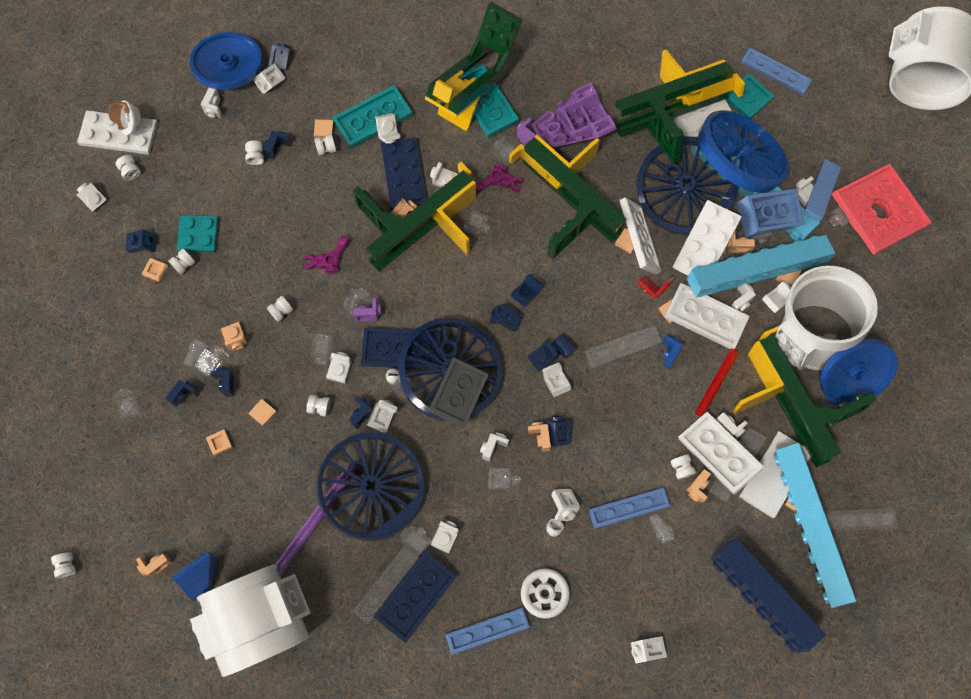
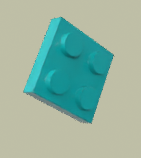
M748 73L742 79L745 82L743 96L738 97L732 90L729 93V98L725 100L740 114L752 119L775 96Z
M180 216L177 251L179 252L181 249H184L187 253H216L218 217Z

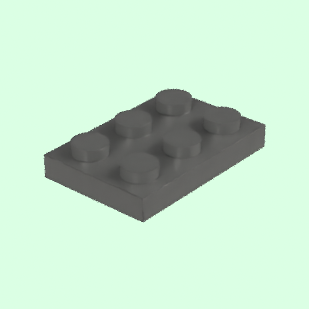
M453 357L428 412L465 428L489 374Z

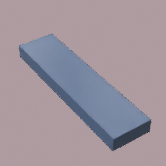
M752 48L748 49L741 61V64L801 95H804L812 79Z
M824 159L803 213L818 221L822 220L839 175L840 166Z
M663 487L588 509L594 529L669 508L670 503Z
M520 608L445 634L453 655L530 628L524 609Z

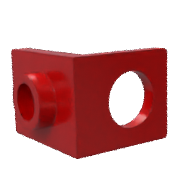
M646 275L640 278L637 283L643 287L645 293L652 295L656 299L666 291L675 278L672 277L667 280L661 288Z

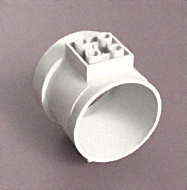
M931 7L913 14L907 21L894 27L889 57L894 60L889 87L892 94L899 101L918 109L941 110L954 107L964 102L970 96L971 15L952 7Z
M820 266L810 269L799 276L792 285L785 304V316L778 328L775 339L791 365L799 370L805 367L811 370L822 371L825 364L837 351L850 349L867 336L877 316L876 296L870 285L851 270L838 266ZM808 306H820L833 310L847 322L852 338L846 340L820 338L807 331L799 323L794 312Z
M276 564L247 574L198 596L197 600L200 602L203 614L190 619L192 630L200 644V651L204 655L205 660L215 657L222 677L257 664L310 638L302 618L311 613L296 575L293 574L282 579L279 576Z

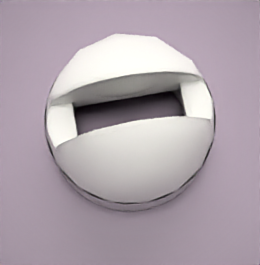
M389 369L386 373L388 383H399L398 376H389V374H398V369Z
M551 519L547 524L546 531L550 536L556 537L561 534L564 525L561 521Z

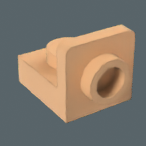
M403 198L390 214L404 218L408 215L409 211H413L418 206L411 200L407 202Z
M734 232L727 245L729 253L752 252L755 247V239L745 237L736 239Z
M239 322L221 328L225 345L229 351L240 350L244 347L243 345L248 344Z
M542 422L532 423L528 427V434L540 433V435H537L538 447H542V452L550 451L548 424L543 425Z
M705 469L700 472L687 488L690 498L701 503L708 497L699 488L703 490L710 481L707 479L711 475Z
M165 554L154 556L150 560V564L141 557L136 559L139 564L137 566L139 572L143 576L146 575L151 578L173 563L169 556Z

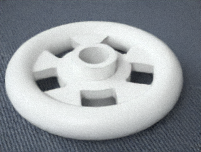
M546 568L538 569L530 573L523 581L521 587L523 605L536 617H555L566 608L569 601V586L565 578L557 571ZM549 577L557 582L555 587L547 583ZM539 578L542 583L535 588L532 583ZM547 590L549 592V596L543 597L541 595V591ZM555 592L561 593L560 602L554 600ZM535 593V597L538 600L535 603H532L529 595ZM550 603L551 609L542 610L541 604Z

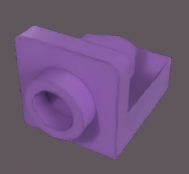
M372 298V308L368 306L353 308L355 322L378 321V315H381V304H378L377 298Z

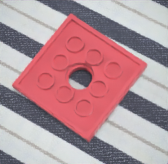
M890 163L831 194L873 255L932 224ZM872 205L880 207L885 213V218L878 217Z

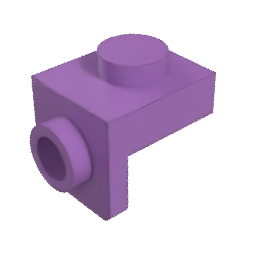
M531 118L522 121L517 127V137L524 146L536 136L529 130L532 127Z

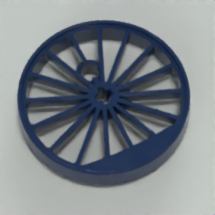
M685 136L682 141L684 173L676 163L665 167L655 160L658 155L664 152L660 145H658L643 161L637 177V194L643 211L658 227L674 234L689 235L694 227L692 226L690 197L699 213H701L702 208L695 196L704 203L708 200L699 192L722 198L717 205L730 211L738 192V186L728 180L701 182L718 173L715 169L697 178L709 164L708 160L692 176L700 151L698 137ZM684 146H698L690 173L687 175ZM653 163L663 170L664 178L646 173L649 165ZM674 170L678 175L676 177H669L668 173ZM644 177L673 185L642 188ZM684 183H685V184L690 183V187L687 186V187L685 188V187H684ZM731 184L726 194L700 188ZM674 190L649 204L646 203L643 194ZM677 194L659 217L650 209ZM682 195L674 224L663 221L664 215ZM686 196L689 227L676 226Z
M442 318L423 324L408 337L400 353L398 377L404 395L418 411L436 420L447 421L428 412L430 407L425 404L440 386L452 358L456 357L461 330L471 333L474 337L457 359L460 360L473 341L478 338L486 348L463 360V362L467 363L488 351L493 363L471 366L477 369L494 368V380L487 378L485 382L493 385L489 395H486L481 391L479 396L485 399V401L475 404L470 417L484 410L493 401L501 385L502 362L495 344L484 331L464 320ZM445 327L458 329L455 342L447 340ZM441 328L443 342L440 347L435 343L429 330ZM425 334L440 359L415 340L420 335ZM413 345L435 363L407 356L409 347ZM443 347H450L452 354L444 353ZM405 361L436 370L405 373ZM438 374L413 389L410 388L406 378ZM442 377L424 402H421L415 396L414 392Z
M375 432L353 435L334 446L322 461L316 479L317 501L326 520L340 533L362 541L383 540L402 531L416 516L424 494L423 472L414 453L398 439ZM360 440H375L371 476ZM378 440L392 444L374 476ZM357 441L362 461L354 462L343 447ZM394 447H397L406 455L405 458L377 478ZM339 450L343 452L351 463L349 471L330 461ZM407 459L410 460L415 472L380 481ZM329 464L349 475L357 482L323 478V475ZM354 466H362L364 473L361 476H356L353 473ZM416 475L418 490L383 486L382 484ZM323 482L361 486L326 497L323 496L322 491ZM366 482H369L370 484L373 482L375 483V486L373 487L374 491H372L371 489H366ZM381 489L417 493V496L409 504H406ZM362 490L333 514L329 512L325 500ZM364 493L348 524L344 527L334 516ZM379 493L405 508L395 515ZM368 496L363 533L349 530V526ZM372 496L380 527L367 534ZM376 496L393 517L385 524L382 522Z

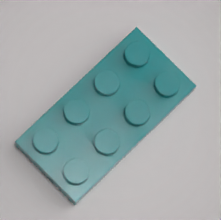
M482 64L464 74L461 80L477 79L487 69ZM496 83L480 95L473 116L487 138L519 122L518 116Z
M393 85L332 117L348 146L352 148L378 134L376 116L393 113L395 114L396 124L413 116V113L396 86Z

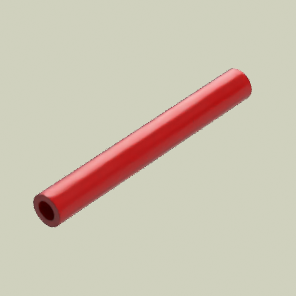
M730 349L697 407L696 415L701 417L708 410L739 354L737 350Z

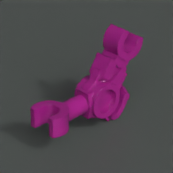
M496 164L493 166V170L489 173L487 179L476 182V195L489 185H500L507 189L511 187L512 191L519 192L520 187L516 186L515 183L522 184L523 179L520 177L513 178L512 175L506 173L507 169L505 166Z
M342 235L333 252L316 255V257L305 255V260H311V263L304 265V268L306 270H312L314 267H317V269L325 268L324 272L326 274L337 273L339 271L337 266L340 263V254L351 243L348 241L349 238Z

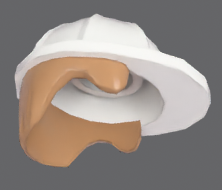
M127 100L110 105L108 111L109 119L118 126V130H121L126 135H131L141 122L139 109Z

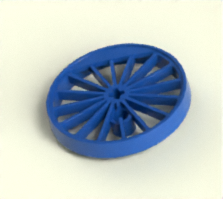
M720 110L712 112L707 116L698 132L699 145L708 162L724 178L745 190L757 193L773 191L787 178L789 173L787 157L780 144L765 128L752 119L732 111ZM747 132L752 134L754 138L747 137ZM756 139H758L760 143L759 146H757V144L755 143ZM736 156L732 162L727 159ZM738 159H739V168L734 165V163H735Z

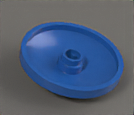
M222 32L206 37L194 47L190 55V67L194 77L201 84L219 90L235 89L248 84L259 74L263 63L258 44L250 37L235 32Z
M864 339L850 349L837 351L828 360L821 372L820 388L826 398L836 405L846 401L850 403L854 401L855 397L863 393L866 396L873 393L876 397L893 380L898 367L897 356L885 342L877 339Z

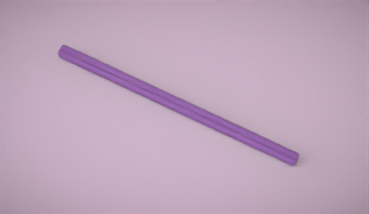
M351 463L346 466V470L349 471ZM356 466L353 467V473L355 474L358 471ZM342 472L337 480L350 481L352 478ZM334 483L324 497L341 493L347 485ZM338 497L325 500L328 510ZM319 505L276 562L279 576L283 574L323 519L324 515Z

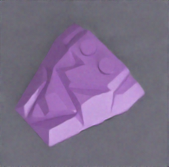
M591 82L571 92L572 97L565 103L561 100L558 103L559 107L555 111L546 112L532 124L536 135L552 148L598 138L617 129L610 115H607Z

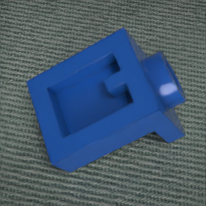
M666 336L662 344L667 346L668 349L663 356V359H665L663 365L670 369L683 344L675 337Z

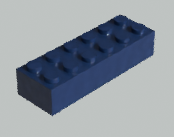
M737 538L728 542L710 558L713 561L712 565L720 573L723 572L728 577L726 579L733 588L737 587L742 592L741 597L748 604L752 603L756 608V614L762 620L766 619L771 624L770 629L777 636L781 635L786 641L784 644L790 651L796 653L809 652L826 635Z

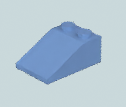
M796 189L748 195L737 202L739 215L742 216L741 222L745 238L762 236L805 225Z

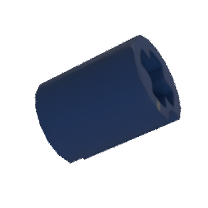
M564 333L552 342L565 359L577 349Z

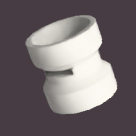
M332 134L326 135L322 139L320 137L314 138L319 156L324 155L326 152H336Z
M249 141L245 144L247 164L260 165L264 163V155L262 154L264 145L262 142Z
M124 155L117 159L116 166L121 171L124 180L131 181L140 175L141 171L135 165L131 155Z
M181 249L176 257L168 260L179 274H183L188 266H192L195 263L184 249Z
M282 296L277 299L275 304L267 307V310L277 322H280L285 314L293 311L290 304Z
M311 394L307 403V413L314 414L317 412L320 416L327 417L331 398H319L318 395Z
M689 454L670 461L672 467L677 471L676 477L678 480L696 474L695 468L690 464L691 458Z
M71 552L51 557L52 564L55 566V578H64L76 573L75 566L72 565L73 554Z

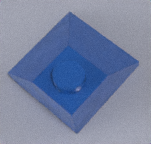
M206 552L172 578L191 600L196 601L198 596L213 589L219 559L217 556Z

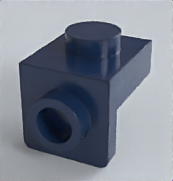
M281 131L271 132L269 139L265 141L263 147L268 158H275L280 144L291 146L290 137L286 133Z
M144 229L128 233L125 251L134 253L147 250L153 253L156 251L157 236Z
M528 274L524 282L514 289L510 296L526 307L538 296L543 284L531 274Z
M506 304L498 305L491 312L490 323H498L514 332L517 331L523 314Z

